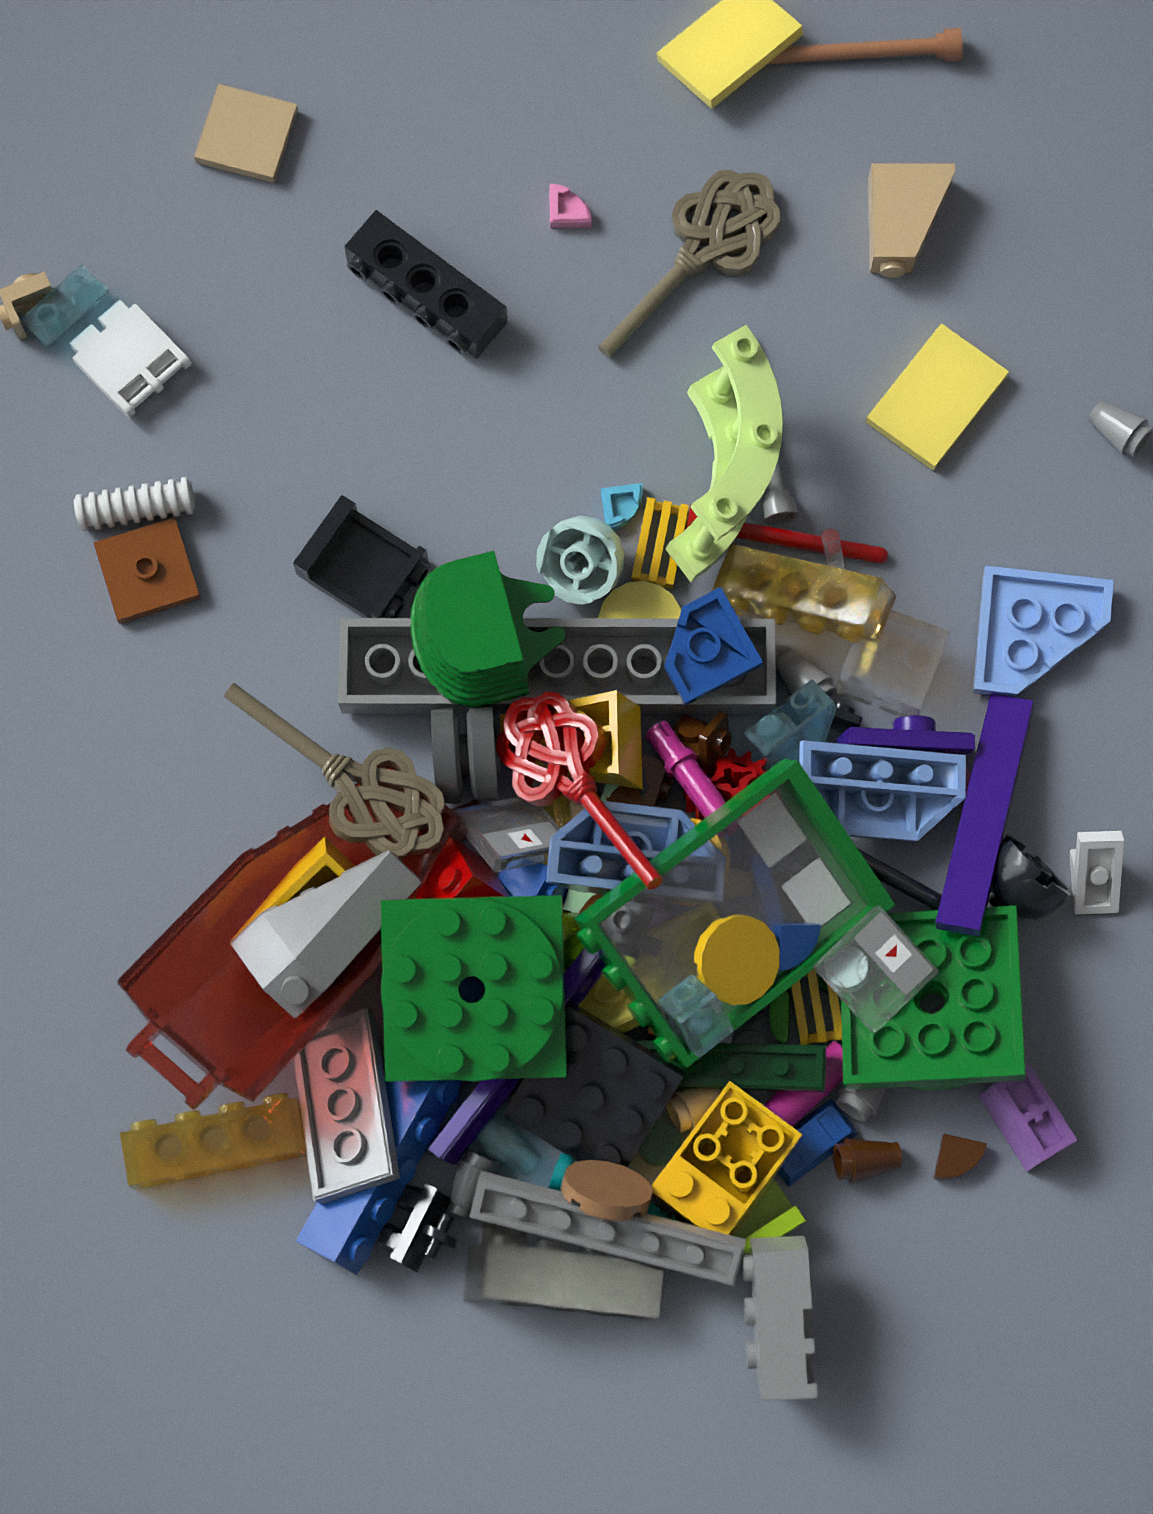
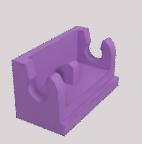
M1030 1064L1025 1065L1026 1081L997 1082L979 1095L1026 1172L1077 1141Z

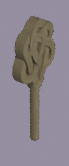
M719 170L707 180L701 192L686 194L675 203L671 218L674 234L685 242L680 247L674 260L675 266L598 346L602 354L610 358L686 277H693V275L702 273L711 264L714 269L724 275L740 276L752 270L759 259L760 246L773 237L780 225V209L774 202L773 186L766 176L756 172L739 174L733 170ZM750 191L756 192L758 195H753ZM710 210H715L711 226H706ZM731 210L740 212L739 215L728 220ZM695 211L692 223L690 224L687 222L686 216ZM709 244V246L704 247L698 252L700 245ZM744 253L742 256L732 257V256H735V255Z
M233 683L224 695L227 700L322 769V775L325 776L329 786L338 792L330 803L329 824L336 836L349 843H366L367 847L376 856L391 850L401 861L409 855L427 854L438 847L443 832L441 817L445 805L443 793L432 782L416 774L413 761L403 751L389 747L375 750L364 760L363 764L352 760V757L340 756L339 754L332 755L236 683ZM383 767H391L395 770L383 769ZM353 782L360 783L361 786H355ZM365 805L368 806V808H369V810H370V812H371L373 818L375 819V821H376L377 823H374V822H373V820H372V818H371V816H370V814H369V812H368V810H367V808H366ZM346 809L348 810L354 824L346 819L344 815V811ZM390 809L403 813V816L396 818ZM427 828V834L417 836L419 830Z

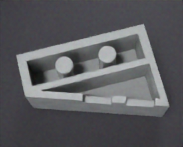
M805 1236L750 1238L751 1254L742 1255L744 1282L752 1281V1297L744 1298L745 1324L753 1325L754 1341H746L747 1369H755L762 1401L818 1398L817 1383L814 1381L812 1353H815L814 1338H811L810 1309H812L809 1250Z

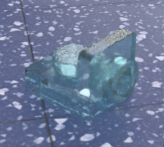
M694 975L688 976L658 1000L662 1010L675 1021L689 1049L699 1058L734 1031L717 996Z

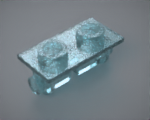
M81 264L21 318L20 321L34 334V339L44 349L50 345L55 346L57 344L56 340L96 303L100 305L103 302L102 297L109 292V289Z

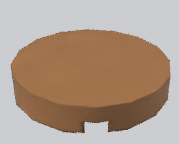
M598 1160L580 1161L568 1166L561 1185V1191L566 1201L571 1204V1201L574 1199L581 1204L579 1210L585 1214L608 1221L623 1222L632 1220L634 1213H639L643 1216L648 1211L653 1193L650 1183L639 1173L619 1164Z

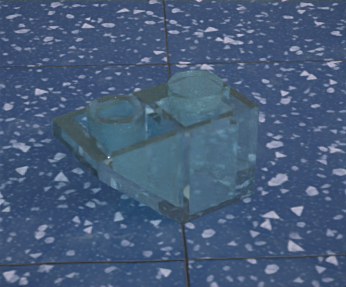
M811 679L745 731L744 734L760 758L766 761V766L769 769L782 759L797 760L800 763V742L803 740L825 742L837 706L817 683Z

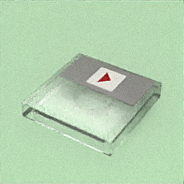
M519 797L455 809L453 820L494 872L548 862L550 837L560 830V827L542 806H534Z
M880 905L872 908L812 966L872 1033L879 1031L939 972Z

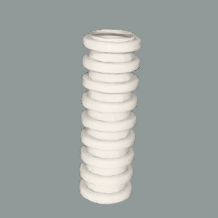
M182 477L181 482L175 483L174 479H169L168 484L162 485L161 481H157L155 486L149 487L148 483H144L140 489H136L132 485L128 487L127 491H123L121 487L115 488V493H110L109 490H102V495H96V492H89V497L76 494L74 509L78 527L81 528L82 532L89 530L90 526H94L96 530L101 529L102 524H107L108 527H115V522H121V525H128V520L141 523V518L146 517L148 521H154V516L160 515L161 519H166L167 515L173 513L174 517H178L183 511L191 515L194 514L195 500L191 481L187 477Z

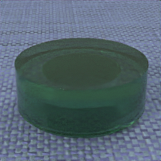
M656 1121L639 1148V1155L651 1166L665 1167L681 1147V1135L672 1124L665 1121Z

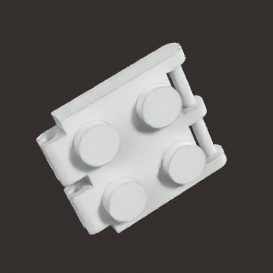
M121 300L117 301L98 318L99 323L105 329L100 333L91 324L69 343L71 348L77 353L72 357L74 363L129 419L136 414L134 409L153 392L156 394L160 393L164 389L162 384L182 367L187 369L192 365L191 360L136 303L128 308Z

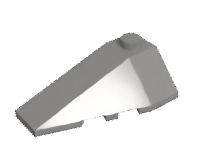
M388 850L341 873L340 877L317 888L313 886L301 892V896L278 907L274 905L262 911L231 941V946L262 989L296 1019L332 984L380 930L381 900L407 899L421 884V879L391 850Z

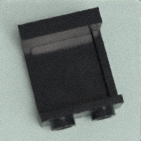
M344 495L340 496L293 562L297 576L362 618H397L405 606L406 600L403 599L412 585L417 588L425 579L430 569V566L427 565L429 560L425 548L420 545L417 549L359 513L356 503Z

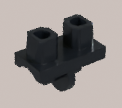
M425 1184L424 1188L406 1185L397 1201V1207L411 1215L404 1229L391 1223L384 1226L377 1243L391 1254V1259L410 1270L418 1272L425 1255L435 1259L442 1244L453 1249L457 1244L458 1240L447 1234L454 1220L453 1217L446 1214L450 1197L428 1184Z

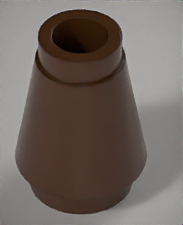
M846 1138L843 1143L835 1144L833 1148L835 1173L839 1180L848 1179L850 1183H854L892 1171L893 1169H900L902 1166L900 1145L898 1142L889 1143L886 1141Z

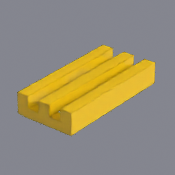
M647 497L631 576L632 582L647 581L664 588L673 589L678 565L671 556L666 578L658 576L670 515L678 516L674 538H676L685 530L689 505L682 503L680 506L672 505L671 501L664 500V503L657 502L655 498ZM657 512L661 513L650 573L644 574L642 573L653 513Z
M815 967L807 975L817 1033L809 1034L800 980L791 986L801 1045L842 1039V1018L838 991L832 989L827 984L834 1030L826 1031Z

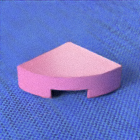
M550 184V228H592L591 214L586 203L571 192L569 188L558 184Z

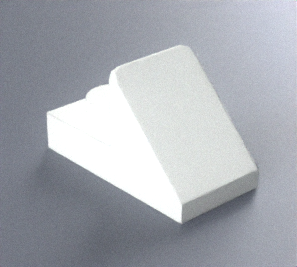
M1122 831L1077 832L1076 849L1070 850L1072 897L1075 915L1119 912L1124 851Z

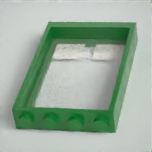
M782 759L649 861L663 878L659 887L654 890H648L634 872L581 912L574 920L581 929L576 935L582 945L591 955L598 953L605 963L606 967L602 969V972L608 982L617 991L623 989L631 1000L627 1008L634 1019L642 1027L648 1024L657 1037L652 1043L661 1057L667 1063L673 1060L684 1067H688L854 938L880 912L885 914L896 904L799 761ZM734 914H743L764 922L772 932L774 924L811 922L821 924L819 938L811 954L802 963L791 969L778 970L774 983L762 997L749 1004L730 1005L710 997L699 985L696 976H699L697 964H694V952L701 934L717 919L733 916Z

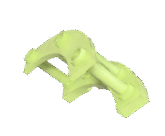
M747 325L712 345L711 348L723 366L693 383L687 391L688 396L696 406L704 422L709 439L713 440L715 455L710 490L691 505V509L698 517L683 533L671 540L666 547V551L690 582H693L707 572L729 548L738 535L748 514L765 492L772 479L779 458L783 418L777 382L764 351Z

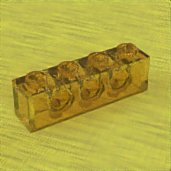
M735 544L729 546L712 590L719 587L722 588L736 615L747 616L748 612L759 614L763 619H775V624L784 625L785 621L796 623L802 629L814 634H822L823 630L834 632L840 638L852 643H861L862 639L878 643L896 599V595L883 578ZM769 584L764 591L760 592L762 587ZM808 592L803 599L797 601L802 594ZM846 601L840 609L835 610L838 604Z
M278 1093L263 1097V1104L245 1108L244 1102H232L218 1106L219 1113L201 1116L199 1110L174 1115L175 1122L157 1125L156 1119L131 1123V1131L120 1133L128 1186L133 1190L307 1156L300 1102L297 1098L289 1099L288 1093ZM256 1120H265L270 1125L269 1135L261 1142H252L247 1137L249 1125ZM215 1128L224 1130L226 1135L224 1145L216 1151L206 1150L203 1145L205 1134ZM170 1137L179 1138L182 1145L179 1155L171 1160L162 1159L159 1153L161 1143Z

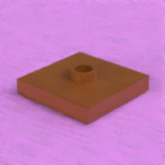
M175 517L93 542L119 624L201 599Z

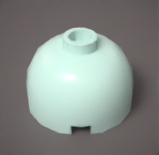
M576 516L560 521L543 536L537 548L536 567L539 575L543 573L544 579L554 589L556 597L567 603L584 605L602 598L615 587L624 569L625 552L620 538L608 524L595 517Z

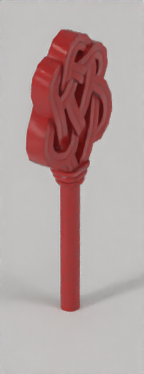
M545 692L538 697H523L511 703L505 713L504 731L497 738L496 752L501 762L513 770L512 786L518 797L539 807L552 804L563 793L565 797L577 805H583L648 890H654L659 887L663 878L597 795L596 780L589 769L593 768L603 755L606 744L604 729L587 715L579 714L575 706L558 692ZM543 736L547 747L540 745ZM535 760L548 765L547 769L536 765ZM568 770H569V772H570V774H571V776H572L574 782L567 778V776H568ZM533 781H536L541 785L539 787L534 788Z

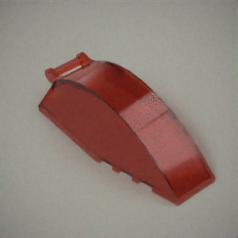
M383 767V769L395 770L391 767ZM360 783L354 784L355 786H361ZM323 803L313 809L310 816L292 827L287 825L276 832L274 838L256 849L250 848L243 852L117 981L120 988L148 1021V1024L128 1044L126 1052L134 1059L140 1056L186 1097L184 1103L192 1110L198 1108L218 1085L253 1102L368 981L382 961L380 928L332 984L295 1019L262 989L231 946L232 938L287 873L324 837L332 842L356 866L376 856L367 847L366 843H349L335 835L329 824L330 803L328 805ZM446 804L441 813L443 832L438 847L427 854L409 855L402 861L421 879V884L407 899H416L459 821L460 816ZM365 805L366 808H367V810H368V812H369V814H370V816H371V818H372V820H373V822H374V823H377V822L375 821V819L373 818V816H372V814H371V812H370L368 806ZM346 809L344 811L346 819L354 824L348 810ZM390 809L396 818L403 816V813ZM427 828L419 830L417 836L427 834ZM160 1034L207 1074L199 1084L152 1043Z

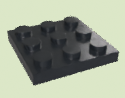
M571 1001L565 1010L567 1077L524 1078L502 1115L561 1152L571 1155L577 1162L586 1160L608 1161L628 1168L686 1072L672 1063H667L661 1056Z

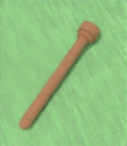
M945 28L943 33H936L935 38L789 46L771 60L769 64L936 54V58H944L945 62L962 61L961 28Z

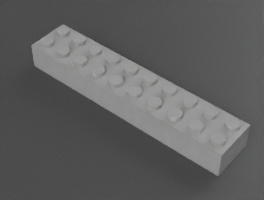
M339 618L338 705L342 714H431V709L454 708L458 714H467L469 707L449 702L425 677L412 645L411 618ZM523 618L526 627L533 632H544L554 626H560L566 633L565 640L530 670L527 678L530 694L523 697H538L545 692H558L567 700L617 690L640 706L641 714H717L719 711L726 714H773L776 705L775 619H739L762 659L763 665L685 706L664 669L678 619ZM519 696L515 699L492 704L493 714H505L511 703L523 697Z

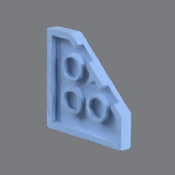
M985 566L983 570L972 693L983 695L996 694L1016 698L1107 627L1111 620L1114 580Z

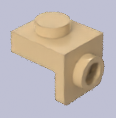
M45 271L38 274H24L18 277L14 284L0 289V297L3 305L0 306V318L6 331L14 328L19 340L27 338L19 317L57 302Z

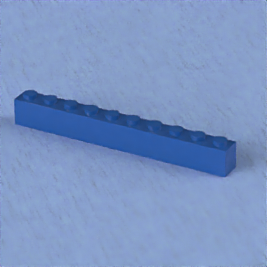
M518 853L509 855L498 875L509 896L562 895L563 905L569 890L546 883L547 865ZM470 976L462 980L459 991L465 1000L474 1003L480 1001L485 995V985L478 977ZM386 1081L400 1178L323 1204L316 1203L296 1242L357 1275L363 1263L369 1259L373 1245L385 1223L392 1217L395 1205L407 1183L414 1177L417 1165L429 1143L436 1137L438 1127L447 1110L458 1097L463 1081Z

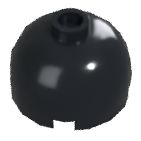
M1006 834L1003 837L998 852L991 888L992 894L989 896L988 902L993 907L1016 905L1017 915L1022 919L1037 920L1050 915L1071 896V893L1066 891L1068 889L1067 886L1037 855L1034 857L1028 852L1023 854L1021 851L1026 846L1014 836Z

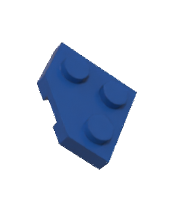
M721 587L682 607L664 669L685 706L763 665L762 659Z

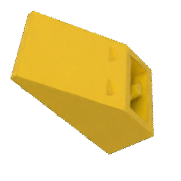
M729 1081L651 1185L652 1195L693 1226L733 1236L759 1201L802 1137V1134Z

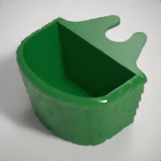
M494 550L445 563L430 572L418 588L410 615L414 653L429 683L435 686L436 690L444 698L448 699L449 702L461 706L466 705L469 708L481 707L484 704L492 705L530 694L527 682L530 670L565 640L566 633L560 626H554L544 632H533L524 624L523 615L525 610L534 603L551 602L555 596L554 589L549 585L514 579L503 575L499 570Z

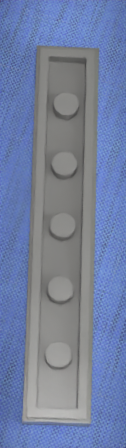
M481 1171L469 1218L731 1286L735 1285L746 1239L650 1214L641 1216L639 1213H634L632 1220L623 1222L603 1220L589 1216L579 1210L581 1204L574 1199L570 1204L566 1201L561 1191Z

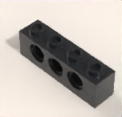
M378 210L372 213L344 246L348 263L347 267L356 277L362 281H367L369 278L380 287L381 294L394 305L404 304L413 311L412 316L419 324L429 330L433 327L445 335V341L449 346L460 354L468 352L477 359L508 323L507 306ZM389 258H396L401 261L400 265L395 268H385L381 264ZM421 282H428L434 285L433 289L426 293H420L413 289ZM454 306H460L467 310L460 317H451L446 314L447 310Z

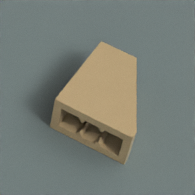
M955 163L871 164L868 177L870 273H880L882 276L889 278L912 273L951 188L955 174Z

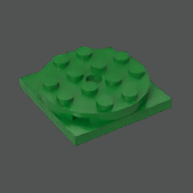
M562 895L381 900V997L384 1013L385 1082L429 1080L480 1081L488 1079L567 1077ZM470 976L481 979L486 989L483 998L474 1003L465 1000L459 991L462 980Z
M1016 905L987 907L980 937L936 929L935 921L938 910L885 913L884 915L933 968L908 995H905L854 938L844 945L860 950L866 958L869 970L868 978L861 988L854 992L841 993L843 1085L845 1090L907 1087L922 1091H942L971 1083L1026 1081L1023 999ZM937 994L942 996L946 1001L943 1008L935 1012V1014L922 1010L920 1005L923 998L927 995Z

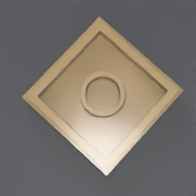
M218 84L194 155L195 162L275 183L298 113L297 104Z

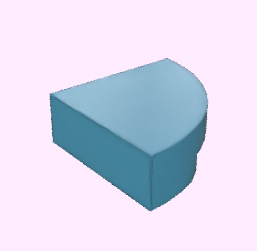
M643 483L600 488L604 521L613 531L627 525L637 514L642 502Z

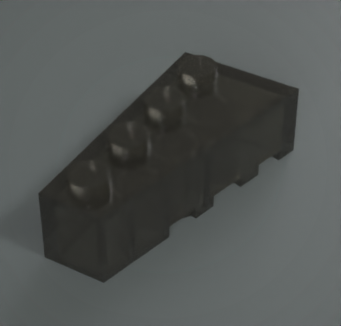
M493 1235L492 1242L469 1247L463 1301L479 1303L480 1300L494 1299L499 1300L498 1303H501V1305L534 1307L536 1304L543 1305L542 1308L555 1311L578 1312V1310H586L587 1314L642 1320L659 1319L664 1268L627 1258L607 1257V1253L581 1246L580 1253L563 1251L564 1243L537 1240L536 1248L519 1246L520 1238L505 1235Z

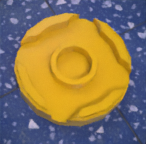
M734 914L733 916L719 918L712 922L701 934L694 952V964H697L699 976H696L699 985L710 997L730 1005L749 1004L762 997L774 983L779 969L780 949L774 933L764 922L743 914Z

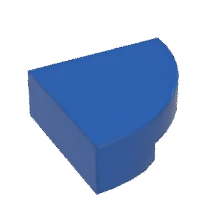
M814 922L774 924L773 933L780 949L779 971L791 969L799 965L811 954L818 941L821 924Z

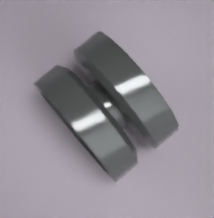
M484 705L469 708L466 715L467 734H460L458 713L454 708L431 709L435 786L443 793L444 804H459L464 795L463 776L470 775L472 797L476 802L499 801L497 773H501V760L496 752L499 732L495 733L493 706Z

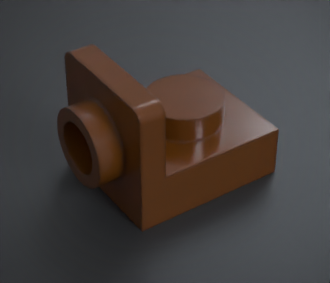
M721 711L715 715L710 723L684 714L672 728L685 747L693 749L697 755L696 762L701 768L706 770L712 766L719 756H724L731 745L732 734L729 732L728 714Z

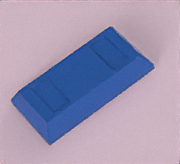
M832 1098L793 1127L802 1134V1137L777 1173L785 1184L790 1187L832 1155L835 1144H841L846 1138L853 1139L859 1134Z

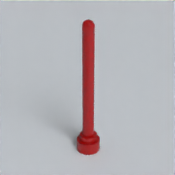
M692 504L689 507L685 530L698 517L691 509ZM744 522L736 538L878 564H882L888 559L887 550L880 546Z

